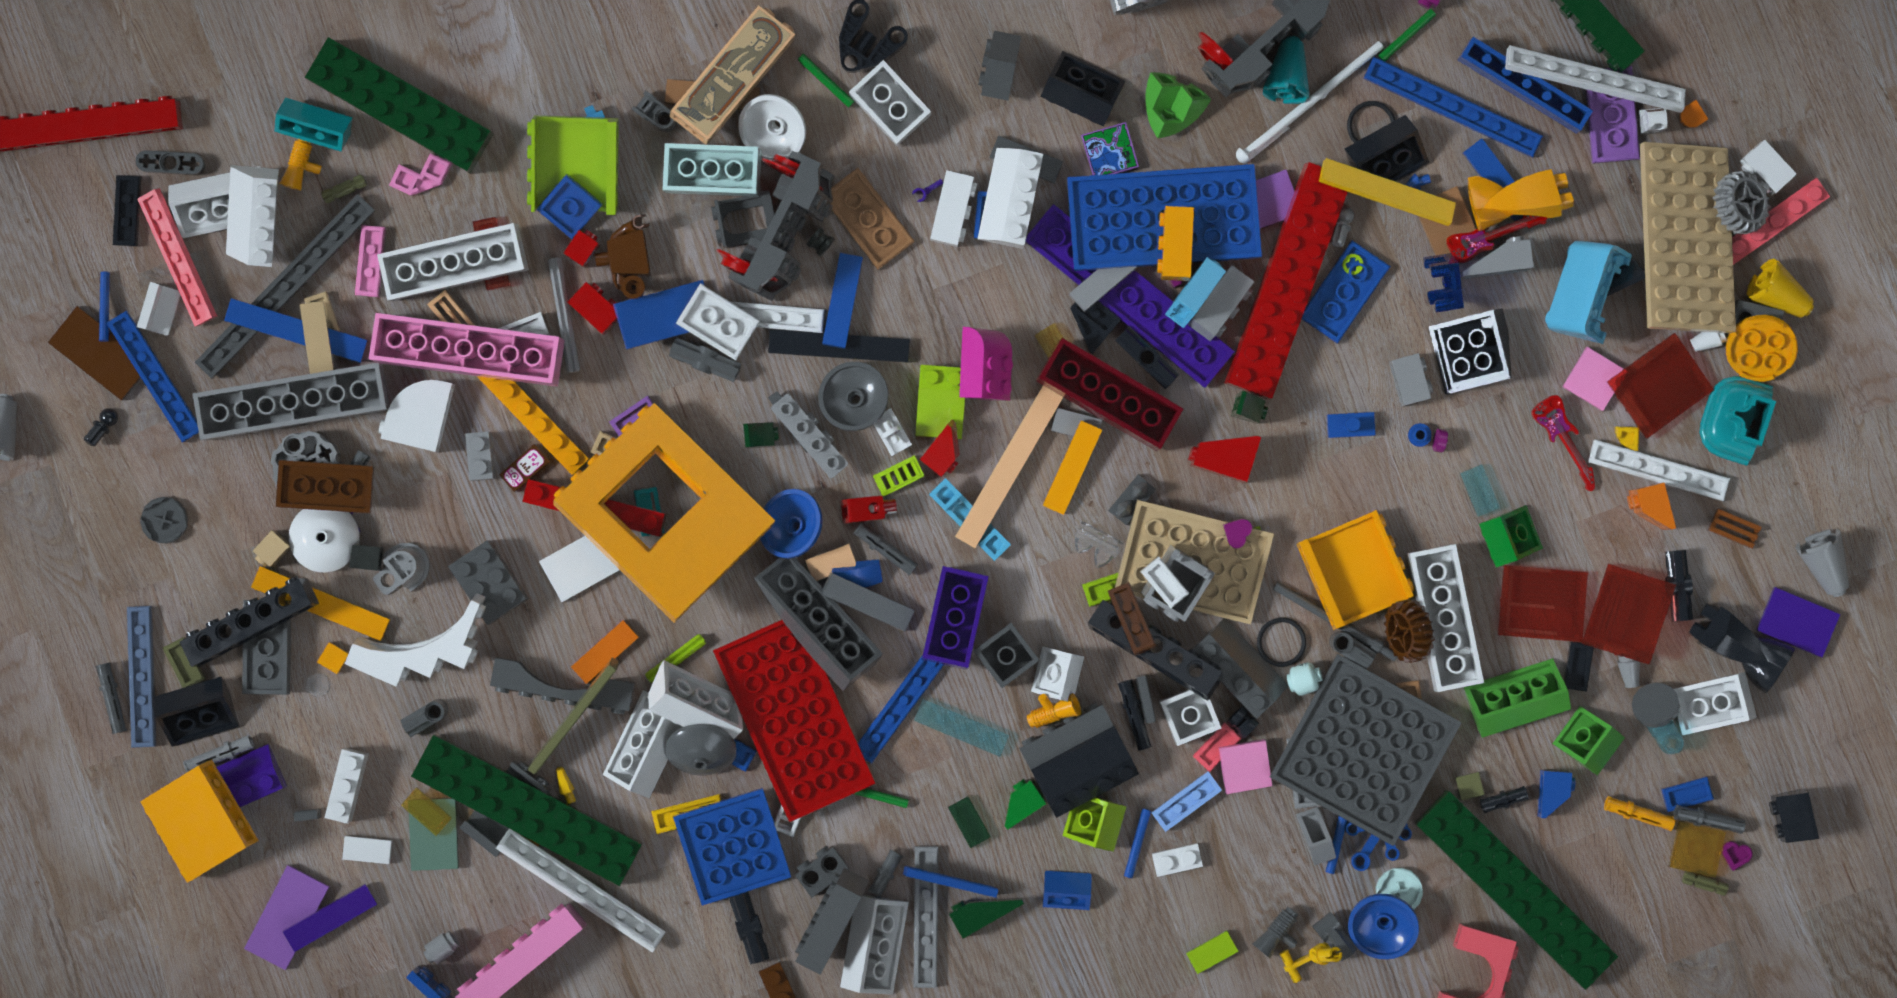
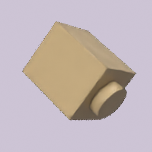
M271 530L253 552L257 555L255 559L262 566L274 567L291 548L285 538L276 530Z

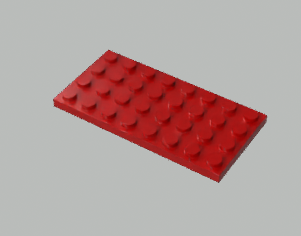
M783 620L713 650L789 823L875 784L826 672L796 639Z

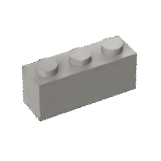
M1231 265L1188 325L1209 341L1215 336L1219 338L1227 328L1224 325L1228 318L1232 320L1240 310L1237 307L1241 300L1245 302L1253 292L1250 287L1254 281Z

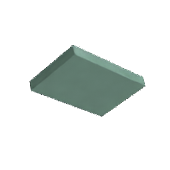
M452 798L408 800L411 871L458 869L456 800Z

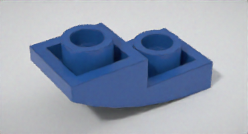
M880 560L856 561V566L832 568L833 574L864 588L883 582Z

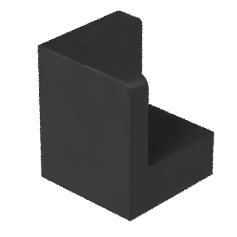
M352 545L349 568L381 571L384 548Z

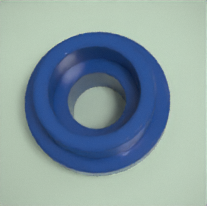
M1422 423L1413 425L1408 431L1410 443L1417 447L1427 445L1432 437L1430 428ZM1417 431L1424 433L1423 439L1420 440L1416 437Z

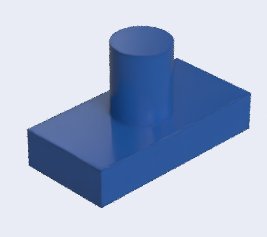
M1374 412L1328 414V438L1375 436Z

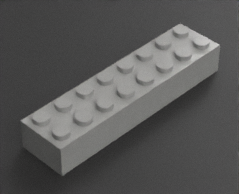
M381 363L192 393L200 440L203 441L388 411L390 407L384 368Z

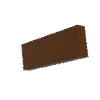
M1128 582L1108 590L1109 597L1134 656L1156 648L1155 641L1130 583Z

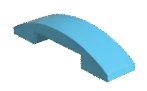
M946 478L929 493L941 508L961 527L973 507L970 502ZM989 524L978 543L994 561L1011 545L991 524Z

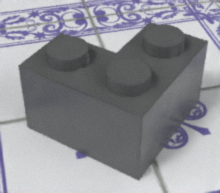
M994 31L992 40L987 39L982 67H986V71H981L978 85L983 86L982 96L1009 100L1022 36Z

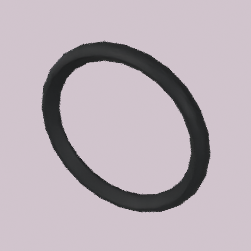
M1366 101L1357 105L1351 111L1347 120V130L1351 140L1354 143L1359 141L1353 133L1352 121L1355 114L1361 108L1366 106L1380 107L1388 114L1391 122L1395 121L1392 111L1386 105L1377 101Z
M1282 617L1272 619L1264 624L1259 631L1257 637L1258 651L1261 657L1271 665L1277 667L1290 666L1296 663L1305 652V633L1302 627L1292 619ZM1274 623H1289L1300 633L1302 640L1300 651L1289 661H1274L1263 650V634Z

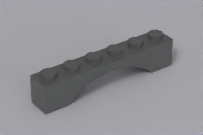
M499 657L495 658L490 686L496 687L495 691L509 693L510 690L519 691V696L532 698L533 694L542 695L541 700L555 702L556 698L565 699L564 704L573 706L588 689H564L550 685L532 674L522 662ZM610 679L588 708L601 710L603 706L611 708L612 713L624 715L625 711L631 710L636 683Z

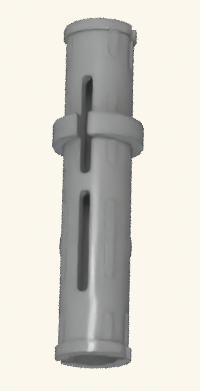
M249 734L232 742L226 741L223 746L183 761L186 772H189L211 759L214 764L228 758L232 760L236 758V755L254 749V742Z

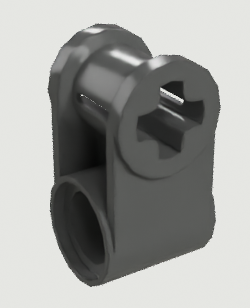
M645 90L643 93L644 97L636 107H632V110L664 132L672 131L677 124L675 120L671 118L670 123L667 125H661L659 122L661 116L665 114L670 115L671 110Z

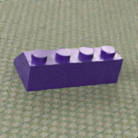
M269 744L217 767L240 808L288 787Z

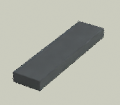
M831 572L821 592L826 597L902 631H906L915 610Z

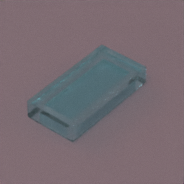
M1482 465L1459 473L1477 517L1500 508Z

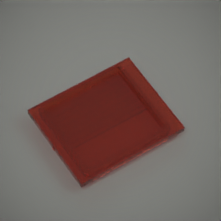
M1676 333L1668 336L1607 381L1625 408V411L1628 412L1646 439L1714 391Z
M1608 564L1582 644L1650 665L1676 584Z
M1503 565L1498 635L1582 642L1588 572Z

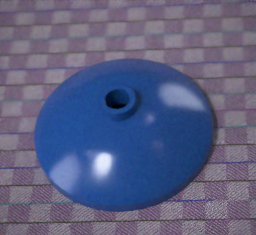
M788 489L779 492L767 502L764 510L775 520V523L760 538L764 547L771 554L785 559L796 558L809 551L816 543L822 529V511L816 499L805 491Z
M1374 894L1365 897L1354 906L1349 916L1348 932L1354 945L1364 954L1377 959H1394L1407 953L1416 943L1419 934V921L1413 908L1403 899L1390 894ZM1386 917L1388 921H1382L1381 918Z

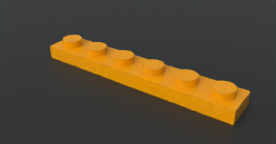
M477 376L571 475H574L590 460L515 381Z

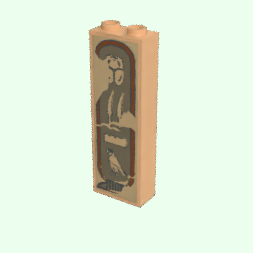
M758 5L670 112V117L705 145L709 144L794 41L795 34L793 33V28L787 23H781L775 19V14L768 8L763 9Z

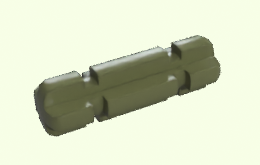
M363 175L353 177V180L349 179L333 186V189L322 191L321 195L325 203L335 201V198L339 199L355 192V189L366 187L367 183Z
M1685 871L1682 877V882L1690 886L1694 885V887L1710 892L1715 891L1716 894L1723 896L1728 892L1729 885L1721 881L1717 882V880L1698 874L1695 876L1694 873Z

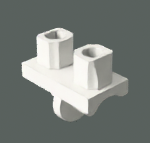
M890 408L885 411L874 426L889 453L893 456L912 444L892 409Z

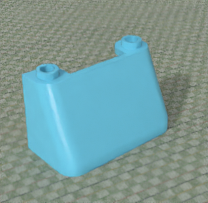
M1576 240L1568 247V256L1550 311L1546 314L1545 322L1548 328L1556 333L1603 344L1607 333L1601 331L1600 323L1605 322V318L1601 317L1602 309L1614 273H1621V269H1619L1621 265L1629 266L1632 254L1616 245Z

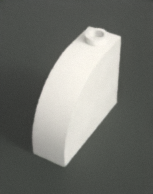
M424 380L403 389L390 404L385 420H381L379 426L381 439L439 453L455 384L439 380Z

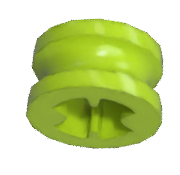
M1350 254L1346 256L1342 264L1346 273L1349 274L1346 263L1350 262V258H1356L1355 261L1359 260L1363 264V260L1359 255ZM1357 266L1356 271H1351V274H1358L1363 267Z

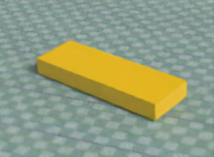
M720 794L651 811L656 833L659 834L677 829L673 819L674 815L721 801Z

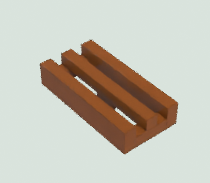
M1716 509L1708 531L1753 549L1754 542L1757 540L1758 533L1762 527L1723 510ZM1723 516L1754 529L1753 533L1722 521L1719 517ZM1716 524L1750 537L1749 542L1715 528Z

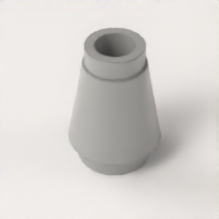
M1636 652L1619 654L1617 664L1625 687H1638L1640 658Z

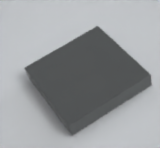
M1143 674L1137 675L1135 680L1144 721L1147 724L1156 721L1147 676Z

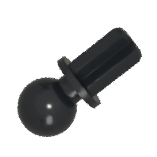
M106 408L102 410L99 415L100 422L96 420L93 422L94 426L84 437V441L88 445L96 446L101 438L110 432L107 427L114 426L117 423L118 414L114 409Z

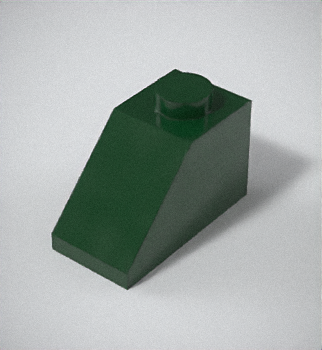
M773 422L743 424L745 448L747 449L776 446L775 441H779V429L774 427Z

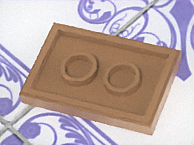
M1457 186L1435 195L1456 203L1452 223L1449 226L1418 216L1441 269L1458 262L1447 248V238L1454 234L1469 233L1476 230Z

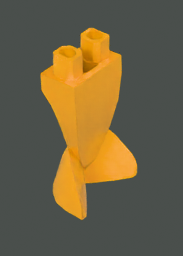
M1552 169L1525 176L1505 188L1484 177H1468L1469 200L1479 231L1494 226L1512 215L1555 218L1562 216V210L1574 206L1571 192L1559 194L1558 191L1568 188L1566 173L1553 174Z

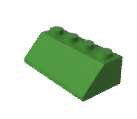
M1553 658L1486 679L1481 684L1464 687L1474 722L1482 738L1571 710L1568 689Z

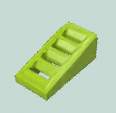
M915 455L873 475L883 497L925 477ZM911 463L916 473L914 477L911 476L906 466ZM901 467L903 468L908 478L905 481H903L898 471V469ZM893 471L899 481L897 485L894 484L889 474ZM882 476H886L891 488L886 489L881 479Z

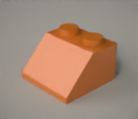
M1656 483L1629 490L1627 503L1630 510L1633 509L1636 515L1662 530L1676 529L1665 483Z

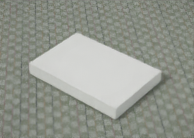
M700 283L676 324L732 359L737 360L760 320Z
M586 536L539 561L561 602L568 600L619 571Z

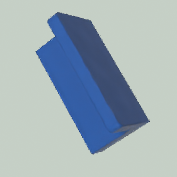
M1045 871L1043 907L1090 910L1092 875L1090 873Z

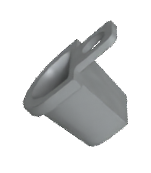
M399 543L382 554L386 567L373 577V581L385 595L390 594L400 585L412 592L427 578L430 570L429 558L426 552L418 545ZM386 573L392 574L395 579L391 587H385L381 582L382 576Z

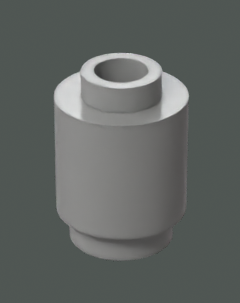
M448 931L447 933H441L424 946L426 951L423 953L431 964L435 962L438 965L455 953L456 948L460 945L455 936Z

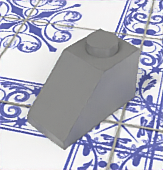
M1316 807L1296 814L1313 864L1317 865L1335 859L1336 855L1332 839L1319 808Z

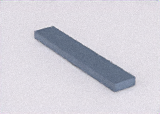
M152 606L127 607L131 748L156 747Z

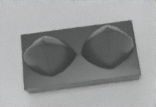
M1137 475L1108 511L1123 524L1127 525L1133 517L1137 499L1147 501L1156 489L1140 475Z

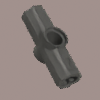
M679 338L675 339L669 356L673 359L692 365L691 367L709 375L712 373L732 382H735L742 365L735 360L719 355L714 350L701 345L696 346Z

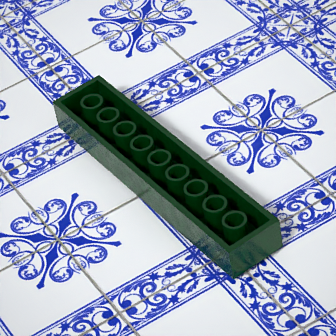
M436 734L432 736L411 775L412 778L619 887L643 845L640 841L566 802L542 792L537 787Z
M1445 790L1414 822L1455 865L1581 988L1587 990L1618 958L1574 912L1450 791Z

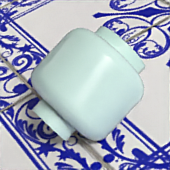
M1306 662L1291 667L1290 674H1287V681L1291 692H1296V694L1303 696L1316 692L1320 687V682L1323 681V676L1319 667L1315 668L1312 663Z

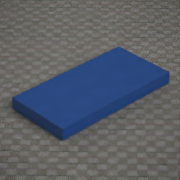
M1351 240L1307 304L1301 320L1338 344L1391 266ZM1350 254L1359 255L1363 260V264L1359 260L1355 261L1356 258L1354 257L1350 258V262L1346 263L1349 274L1346 273L1342 266L1346 256ZM1357 266L1363 267L1358 274H1351V271H1356Z
M703 280L645 295L639 299H630L613 304L626 350L690 333L677 325L676 322L700 283L704 285Z

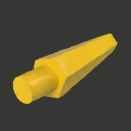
M562 766L558 767L556 772L559 792L561 795H564L567 804H571L576 801L573 794L574 787Z

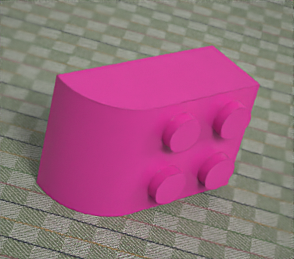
M963 327L959 397L1010 401L1012 390L1011 372L1013 367L1010 340L1000 331Z

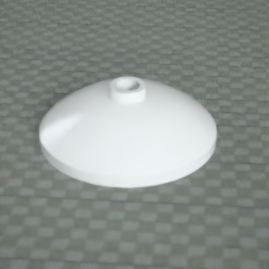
M774 94L760 95L749 101L741 111L738 123L741 140L745 146L759 147L762 150L761 160L762 158L772 160L775 154L789 159L791 151L799 152L802 149L806 139L805 121L798 108L786 98ZM775 121H778L781 127L777 126Z
M302 509L294 518L289 530V545L294 557L301 565L315 572L326 573L343 568L350 562L352 545H359L360 542L358 525L349 512ZM320 533L325 534V540L323 542H320L318 540V535Z

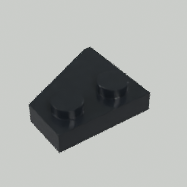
M1099 301L1086 312L1076 302L1070 307L1091 354L1097 350L1121 320Z

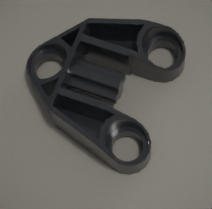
M853 0L850 3L839 35L841 66L848 73L874 69L883 60L886 62L898 53L908 41L907 31L901 26H894L879 41L868 58L865 55L877 39L871 32L865 30L854 48H852L851 44L862 30V26L869 16V6L864 0ZM856 4L865 6L866 12L863 16L857 17L853 14L852 9ZM894 31H901L904 34V40L901 43H894L891 40V34ZM850 55L858 59V64L855 68H848L844 63L845 59Z

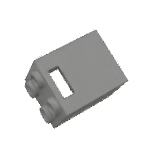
M1170 545L1161 560L1189 594L1174 607L1170 608L1165 601L1154 595L1156 590L1149 581H1147L1141 593L1145 597L1143 599L1145 603L1158 610L1160 606L1165 609L1163 613L1172 620L1178 622L1181 619L1185 622L1215 573L1205 565Z

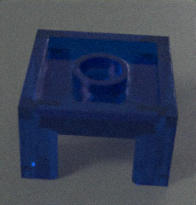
M1451 253L1423 257L1424 268L1431 270V276L1433 278L1442 277L1444 289L1427 292L1428 303L1430 305L1435 304V312L1464 308L1459 262Z

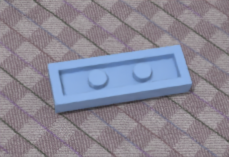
M1207 771L1151 813L1166 832L1221 792L1222 789Z

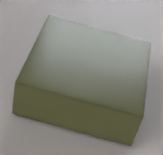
M1479 772L1455 777L1461 800L1484 795Z

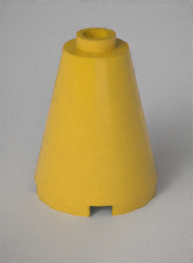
M1774 258L1768 260L1760 267L1763 270L1760 275L1754 274L1746 292L1752 301L1782 310L1798 318L1808 316L1814 308L1813 298L1780 261Z

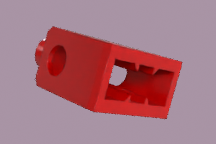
M883 495L840 501L843 524L885 519V514L897 513L896 500H883ZM869 505L874 506L875 510L873 513L869 511Z

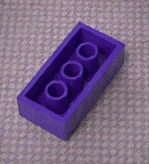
M946 566L942 567L921 660L968 670L989 576Z

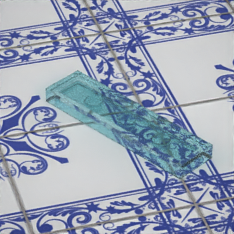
M922 699L914 721L999 757L1009 737L1006 733L925 699Z

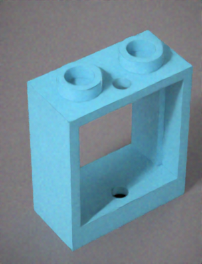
M1207 257L1192 275L1165 315L1184 328L1198 312L1226 271L1217 261L1210 260Z

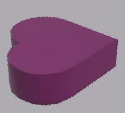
M1238 519L1223 524L1229 545L1233 548L1243 547L1246 542V536L1252 531L1251 523L1246 519Z
M1728 841L1721 847L1722 856L1732 871L1746 864L1753 857L1752 849L1746 845H1738L1735 842Z

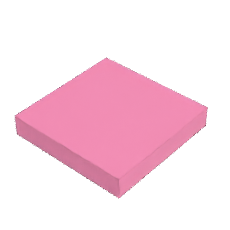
M1586 347L1562 387L1603 411L1627 370Z
M1265 739L1219 747L1226 794L1272 786V780L1269 777L1271 773Z

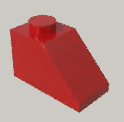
M954 420L947 424L920 458L924 464L941 477L946 472L951 474L959 464L955 461L960 455L957 427Z

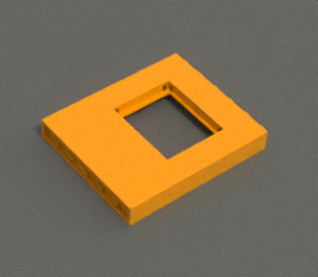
M653 403L650 407L647 405L643 407L637 414L639 418L634 423L629 421L621 429L622 434L617 439L611 438L604 446L606 450L600 456L596 453L587 462L589 466L583 472L578 470L571 477L572 483L567 488L562 486L554 494L553 505L675 623L774 525L775 520L667 414ZM656 454L701 499L662 538L649 548L604 503Z

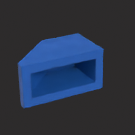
M1540 770L1538 817L1547 818L1571 797V791H1575L1576 785L1575 777H1572L1571 772Z

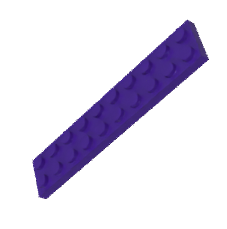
M1053 204L1026 236L1025 242L1079 286L1096 270L1074 271L1070 217ZM1135 270L1099 300L1100 303L1119 317L1122 322L1130 326L1138 335L1203 388H1206L1235 352L1216 336L1209 341L1188 324L1183 328L1167 317L1165 313L1173 301Z

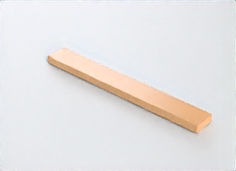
M1042 386L955 536L957 539L974 549L976 548L1063 399L1062 396Z

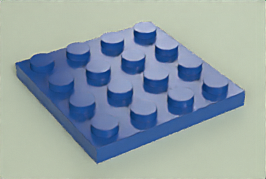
M763 787L673 816L702 906L791 878L790 869Z

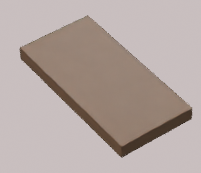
M856 168L832 187L833 202H831V205H833V213L877 270L915 242L859 168Z

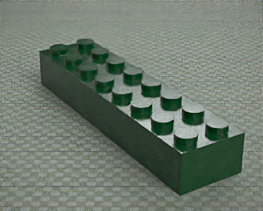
M329 37L304 77L469 174L472 173L494 135L489 129Z

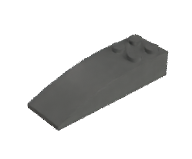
M779 558L754 578L768 601L796 639L842 691L876 665L883 655L833 599L821 594L822 586L796 558Z

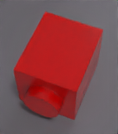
M579 230L563 253L585 268L600 247V244L596 242L598 237L588 230L585 233Z

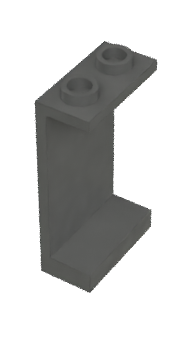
M520 760L519 763L513 761L506 772L537 787L546 794L551 791L547 787L549 782L540 775L537 778L533 776L528 770L529 766ZM475 810L459 827L495 857L501 853L496 847L509 829Z

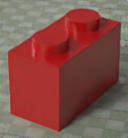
M585 282L567 303L602 335H605L618 321L613 304L616 302L612 298L607 301L602 296L604 291L596 283L593 282L590 285L588 282Z

